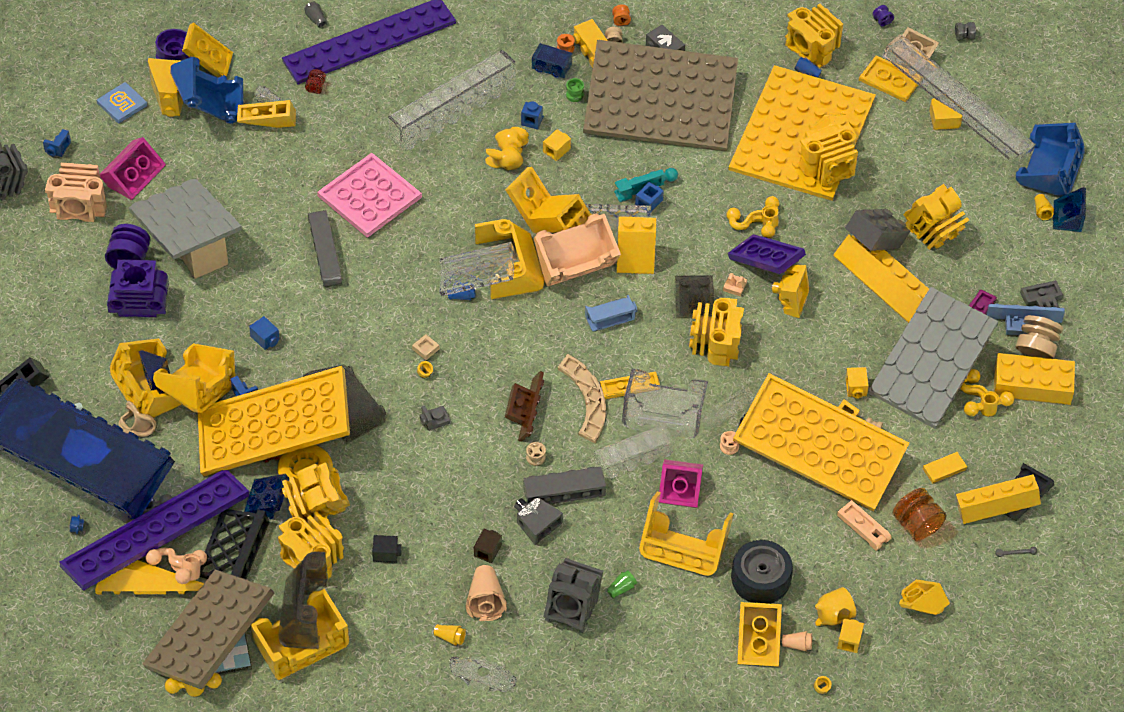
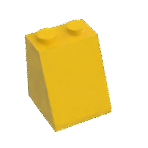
M148 58L151 84L162 115L168 117L180 116L183 100L170 74V66L180 61Z
M619 216L617 246L621 255L617 260V273L654 274L656 218Z

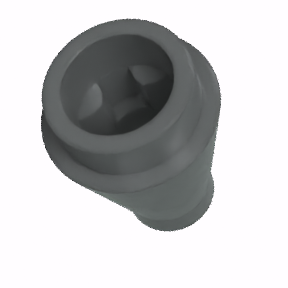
M313 1L305 6V15L318 27L327 24L320 4Z

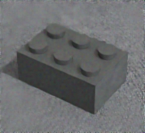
M886 208L856 210L845 227L847 231L871 251L898 249L910 233L906 224L892 216L893 213Z

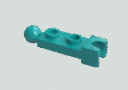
M668 168L665 172L660 169L630 180L624 178L615 182L618 189L614 193L619 202L632 199V195L637 194L648 182L655 186H662L665 180L669 182L677 180L679 174L675 168Z

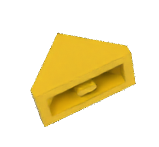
M935 98L931 100L929 111L933 130L955 129L961 126L963 115Z

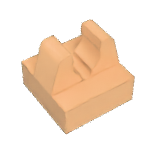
M730 273L723 291L741 297L747 279Z

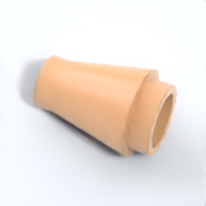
M804 631L783 635L782 646L805 652L812 650V633Z

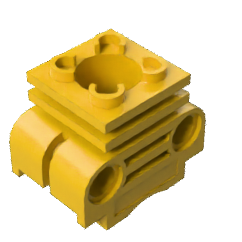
M818 4L817 8L813 7L812 12L807 8L800 7L788 13V34L785 35V46L800 57L809 59L819 68L829 63L835 47L837 49L840 47L843 23L821 4Z
M836 121L824 128L805 132V138L800 140L802 145L800 161L797 162L802 172L809 177L817 176V180L821 181L822 187L855 176L858 156L857 149L854 150L855 131L850 124L841 126Z
M944 184L936 188L932 194L916 200L912 204V208L903 214L907 219L905 222L906 227L917 236V239L930 233L922 241L923 244H926L933 240L927 246L929 250L933 247L936 249L940 248L948 238L950 241L959 235L958 232L963 231L966 228L964 225L969 221L967 217L958 222L965 215L962 211L954 216L962 207L961 200L952 187L947 189Z
M719 298L714 301L712 317L709 316L710 304L706 303L705 313L702 316V303L698 302V308L693 310L692 317L696 321H692L690 336H694V339L690 338L689 347L693 348L692 355H696L697 344H701L700 355L704 356L706 344L708 345V361L714 365L729 367L730 359L738 360L739 350L737 346L740 344L742 329L740 321L743 318L744 308L736 307L737 299Z
M326 462L321 465L314 464L296 473L297 478H289L291 482L287 480L282 481L284 485L282 491L285 498L289 499L291 505L289 506V511L292 517H301L307 523V517L311 515L314 518L316 511L322 517H327L329 514L341 513L346 510V507L350 506L347 496L342 491L338 470L330 467Z
M316 511L314 518L311 515L307 517L308 523L301 517H292L278 527L283 534L278 537V542L281 545L280 558L297 572L299 579L304 584L312 580L318 587L332 576V563H337V557L340 560L343 559L344 547L342 545L343 536L339 530H334L327 517H322Z

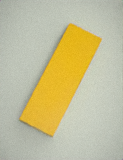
M656 372L600 381L605 399L656 391L661 388Z

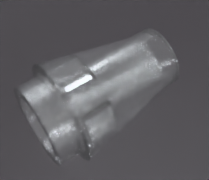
M259 85L254 93V98L260 103L282 100V98L278 97L266 86Z

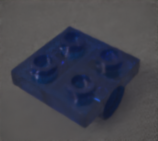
M286 474L254 479L244 512L257 513L258 510L266 512L267 517H270L269 519H273L275 512L280 511L284 499L282 491L284 485L282 481H289V477Z

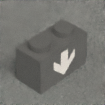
M660 25L646 34V46L685 51V44L664 25Z

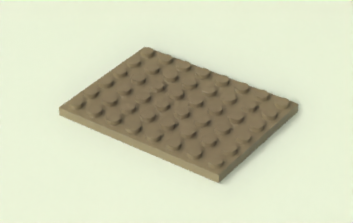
M597 40L583 133L726 151L738 58Z

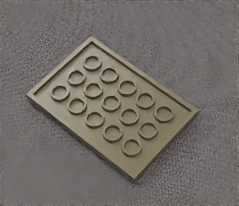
M214 570L203 587L200 588L142 665L150 671L202 690L275 594L270 587Z

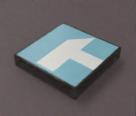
M244 633L216 670V673L220 676L252 670L246 633Z

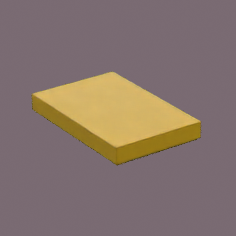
M194 22L189 25L182 52L189 57L198 58L199 64L216 77L227 76L233 52Z
M876 55L860 75L859 81L906 102L923 77Z

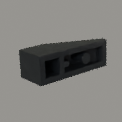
M29 357L0 380V405L39 386L50 377L39 361Z

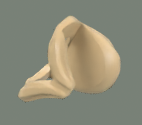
M127 401L126 409L128 412L120 418L118 423L121 431L139 437L151 435L157 427L154 418L150 415L139 413L136 406L131 401ZM134 414L135 422L130 428L125 424L124 420Z

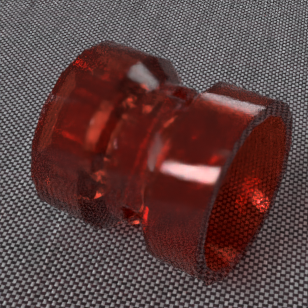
M318 69L311 70L305 84L306 91L320 94L326 80V74Z

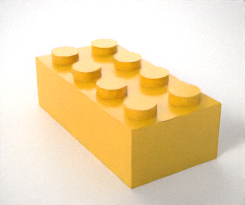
M998 353L994 370V392L999 397L1001 393L1008 391L1014 395V399L1071 405L1074 395L1075 361Z

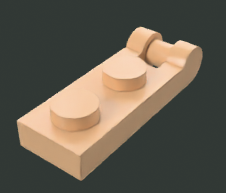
M852 500L838 511L837 516L866 540L875 551L879 550L884 542L887 543L891 540L890 533Z

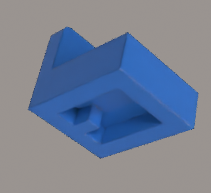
M62 129L59 135L55 137L54 142L46 139L43 141L44 150L50 156L62 157L71 143L69 131Z
M238 376L231 378V389L235 396L258 390L257 386L247 388L244 381L241 382Z

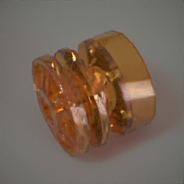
M918 488L906 494L896 504L892 513L896 520L902 526H905V530L914 541H921L935 533L943 525L947 516L938 503H933L934 499L925 488Z

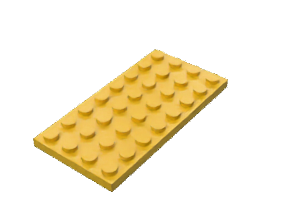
M339 366L216 402L202 413H198L200 473L203 477L222 470H229L350 435L345 369Z
M768 373L733 437L734 442L872 511H875L909 446V442Z

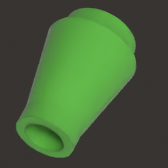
M627 570L626 572H621L606 591L614 599L616 596L633 589L637 581Z

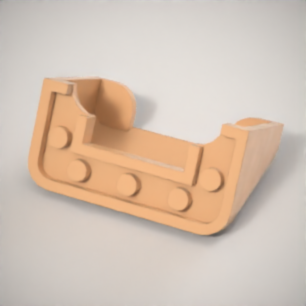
M596 213L590 215L585 224L554 234L543 230L534 237L547 286L610 267L617 262L621 255L605 214L599 215Z

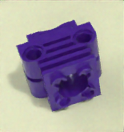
M118 260L117 269L111 272L107 301L108 313H118L119 317H157V314H166V295L169 287L167 273L157 270L155 260Z

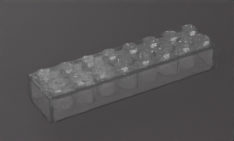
M502 49L388 116L389 139L402 152L407 149L411 150L417 143L426 141L432 134L441 132L444 127L456 123L464 115H470L474 109L483 107L491 99H496L506 90L513 89L516 85V61Z

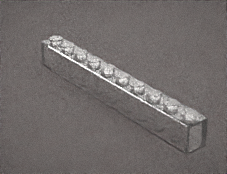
M900 34L886 46L883 57L933 98L963 115L962 122L1007 159L1018 166L1032 154L1035 144L997 114L989 105L985 104L977 95L964 87L962 83L953 78L949 72L942 69L908 39Z

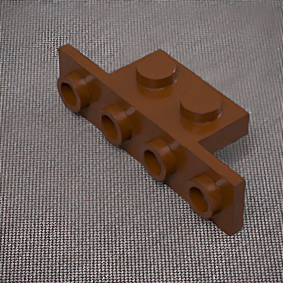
M539 371L532 378L530 389L517 383L511 387L504 418L521 425L518 441L522 442L526 437H530L534 427L532 423L536 418V406L541 398L539 392L544 385L543 371Z

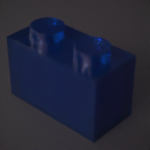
M539 43L532 56V69H535L537 72L551 74L554 77L565 78L572 65L573 53Z

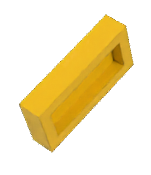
M958 452L923 465V470L932 484L967 469V465Z

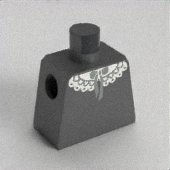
M521 498L514 505L519 511L517 513V524L535 545L563 523V513L540 498H535L530 503Z

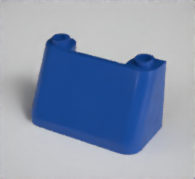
M190 57L170 66V74L184 104L225 120L226 123H235L237 121L238 105H243V78L235 76L234 80H227V76L217 78L200 71L199 59L195 57Z
M1076 123L1036 124L1030 133V141L1035 147L1027 169L1026 167H1020L1016 172V180L1025 187L1060 197H1068L1085 152L1084 142Z

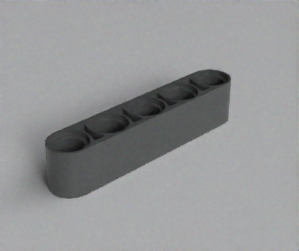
M327 211L308 213L323 287L342 284Z

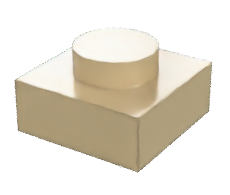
M425 334L412 345V350L427 360L439 350V344Z

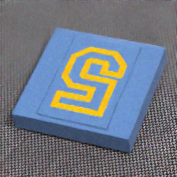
M126 82L97 99V104L118 124L148 106L147 102Z

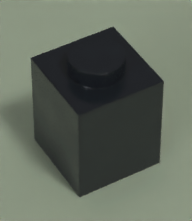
M374 535L372 548L373 562L397 563V557L402 555V544H398V536Z

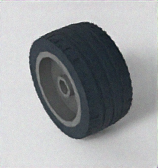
M756 540L746 543L737 551L732 562L731 579L734 589L741 598L751 603L771 604L784 597L791 585L793 574L791 557L782 546L773 541Z

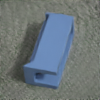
M627 295V298L618 299L592 308L585 306V317L592 332L635 320V312H637V306L634 301H631L629 295Z

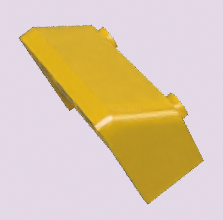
M507 219L475 224V244L512 238L519 261L508 266V276L490 279L491 299L535 292L544 287V277L531 234Z
M657 491L650 501L639 546L641 555L647 559L709 576L714 574L719 566L728 540L734 513H729L724 521L722 530L713 529L709 532L707 540L704 541L669 530V517L665 513L657 511L661 492Z

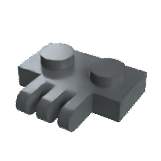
M1056 280L1023 287L1020 291L1026 306L1036 305L1038 307L1052 306L1059 308L1056 300H1061L1063 297V293Z

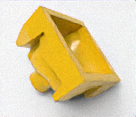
M806 265L790 266L785 271V275L782 276L780 283H773L772 293L779 294V300L784 306V314L800 318L809 293Z

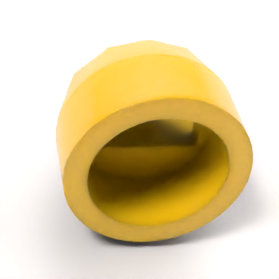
M428 361L421 362L417 367V373L422 378L429 377L433 372V366Z
M820 676L814 682V689L819 694H825L831 688V681L826 676ZM825 683L826 686L820 689L819 686Z

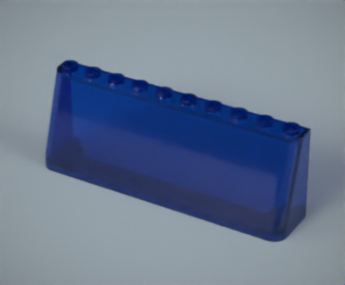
M20 378V380L15 379L0 395L1 450L115 507L119 512L127 513L128 518L131 520L142 515L175 462L170 456L171 453L165 448H155L152 442L146 439L143 442L139 440L136 434L130 431L127 434L123 432L120 426L116 424L111 426L107 424L108 422L100 416L95 418L88 410L84 408L79 410L72 402H63L59 396L54 393L49 395L45 393L46 391L37 385L32 387L23 378Z

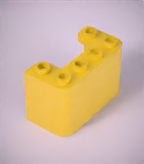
M325 589L311 593L307 600V608L295 612L284 620H278L272 625L268 618H259L251 624L253 641L277 680H281L346 648L349 644L348 625Z

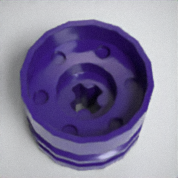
M167 29L161 32L155 41L156 59L182 61L190 58L182 52L187 32L181 29Z
M119 224L115 226L107 246L105 261L116 270L118 260H145L151 242L150 235L141 227L133 224Z

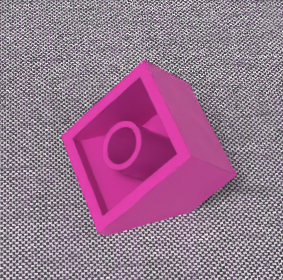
M664 459L659 503L697 508L703 464Z

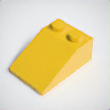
M741 602L737 664L779 667L782 604Z

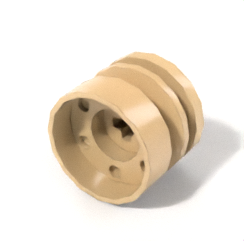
M1025 316L1023 320L1025 324L1022 325L1021 330L1027 334H1020L1018 336L1015 348L1021 353L1032 357L1054 359L1057 345L1051 341L1060 340L1059 334L1063 331L1062 325L1044 317Z

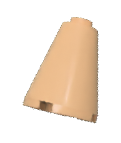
M489 565L479 566L474 572L466 601V612L473 619V616L480 617L479 621L499 619L504 610L506 611L507 602L496 572Z

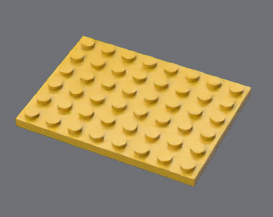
M774 65L728 170L833 201L841 180L822 187L821 181L817 180V176H806L797 164L801 156L802 145L800 140L805 138V132L810 131L825 114L843 113L848 116L849 124L856 133V145L876 94Z

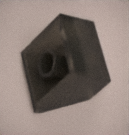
M713 275L675 276L676 318H692L693 310L698 308V302L702 303V316L705 313L706 303L710 304L709 316L712 317L714 304Z

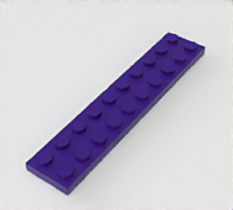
M431 0L282 57V62L298 85L456 24V19L442 0Z
M222 470L59 561L60 568L84 591L144 557L148 551L158 549L249 497V490L228 470Z

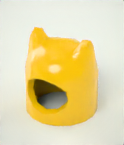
M844 587L824 594L815 605L819 617L815 621L816 626L838 625L843 623L844 619L850 620L856 617L854 601Z

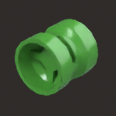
M572 78L567 81L566 98L569 101L579 102L583 99L584 82L582 80Z

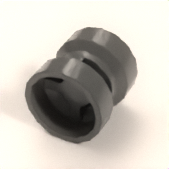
M956 23V40H963V38L975 39V23Z

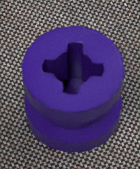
M886 5L878 6L872 14L873 18L878 20V24L881 27L891 24L895 17L892 12H889V8Z

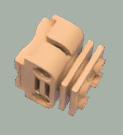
M61 163L60 174L51 175L47 180L45 193H47L49 198V213H56L57 219L60 220L79 219L85 222H94L95 216L105 217L107 203L98 165Z

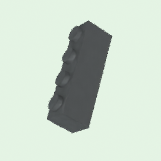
M589 467L587 469L569 470L567 472L549 473L540 476L532 475L523 478V488L527 503H530L535 498H540L548 504L606 496V484L602 467Z

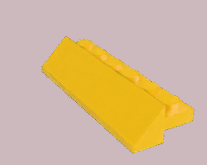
M848 234L833 255L908 323L929 290L928 287L886 250L871 251L853 235Z

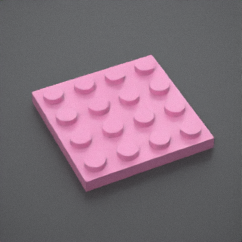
M373 153L366 156L317 192L321 200L367 238L422 198L420 191Z

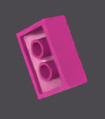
M141 137L132 140L100 173V178L110 189L132 200L166 164L145 138Z

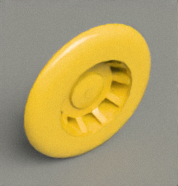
M313 445L283 454L278 462V474L282 481L287 480L291 482L290 477L297 478V472L316 464V462H318L317 465L326 462L332 468L333 462L330 455L323 448Z

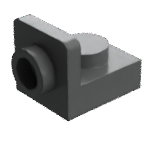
M426 406L421 407L420 421L423 426H427L428 431L450 424V418L444 406L427 410Z

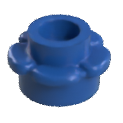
M80 515L71 516L70 532L78 534L79 531L83 530L84 519H80Z

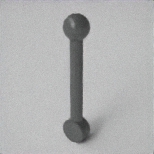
M1031 547L1030 549L1010 551L997 549L995 554L998 557L1021 553L1036 554L1037 548Z

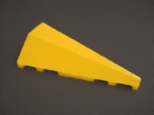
M137 560L98 582L95 593L102 595V591H113L114 594H120L121 591H133L134 594H166V591H178V594H185V591H199L204 583L190 580L186 584H180L175 579L176 573Z

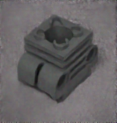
M0 142V200L3 201L7 193L9 197H12L14 192L16 196L20 195L24 187V179L28 173V168L24 164L21 153L17 150L15 144H11L9 149L8 145L3 147Z
M565 558L564 563H559L553 573L552 582L548 589L547 603L544 611L545 621L553 620L567 623L568 626L580 629L579 632L583 633L588 624L586 623L587 619L591 618L595 604L598 602L604 571Z

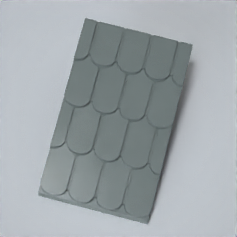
M197 179L187 180L180 186L171 187L163 193L154 194L147 200L135 202L129 207L131 214L173 260L179 257L182 258L194 279L228 265L225 237L242 230L241 225L231 213H228L221 203Z
M930 287L872 383L868 394L936 429L997 327L998 321Z

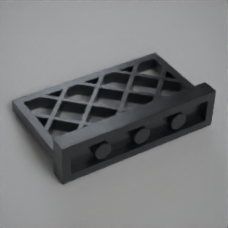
M230 509L221 512L205 549L207 561L200 567V577L208 579L214 570L223 571L231 566L233 569L231 575L246 580L270 523L266 512L258 510L257 513ZM226 515L235 517V520L232 522L224 523ZM253 519L252 524L243 527L241 522ZM239 524L241 529L231 534L229 529ZM227 531L229 536L219 541L217 539L218 534ZM245 533V540L237 544L235 538ZM232 540L235 545L224 550L222 545ZM220 547L222 552L211 557V550ZM238 550V557L230 560L228 555ZM226 557L228 562L217 567L215 562ZM213 563L215 569L210 572H203L205 566Z

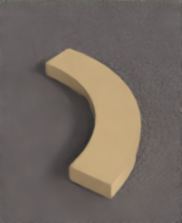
M567 354L558 366V371L564 373L575 382L582 392L586 404L585 421L578 435L596 443L605 422L606 404L604 394L598 380L586 369L587 367L576 358Z

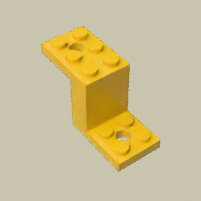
M527 167L505 189L523 219L535 234L543 230L551 233L561 232L585 224L588 217L592 215L579 194L550 196L533 167ZM527 188L530 190L529 197L526 195Z

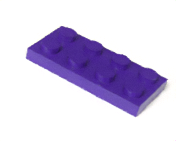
M755 234L728 252L730 260L777 274L784 273L790 266L799 262L806 255L804 248Z

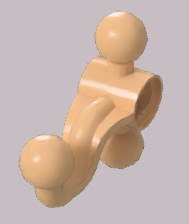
M166 547L152 549L145 556L146 561L150 565L159 564L163 555L168 556L171 567L176 571L175 579L180 584H186L190 580L198 579L200 577V567L207 561V554L202 550H196L191 554L176 555L174 549Z

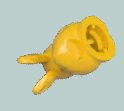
M511 127L496 133L495 139L502 151L486 149V154L489 155L485 159L486 164L493 168L502 167L506 170H514L522 166L523 157L521 153L523 149L521 147L527 145L529 141L528 132L520 127Z

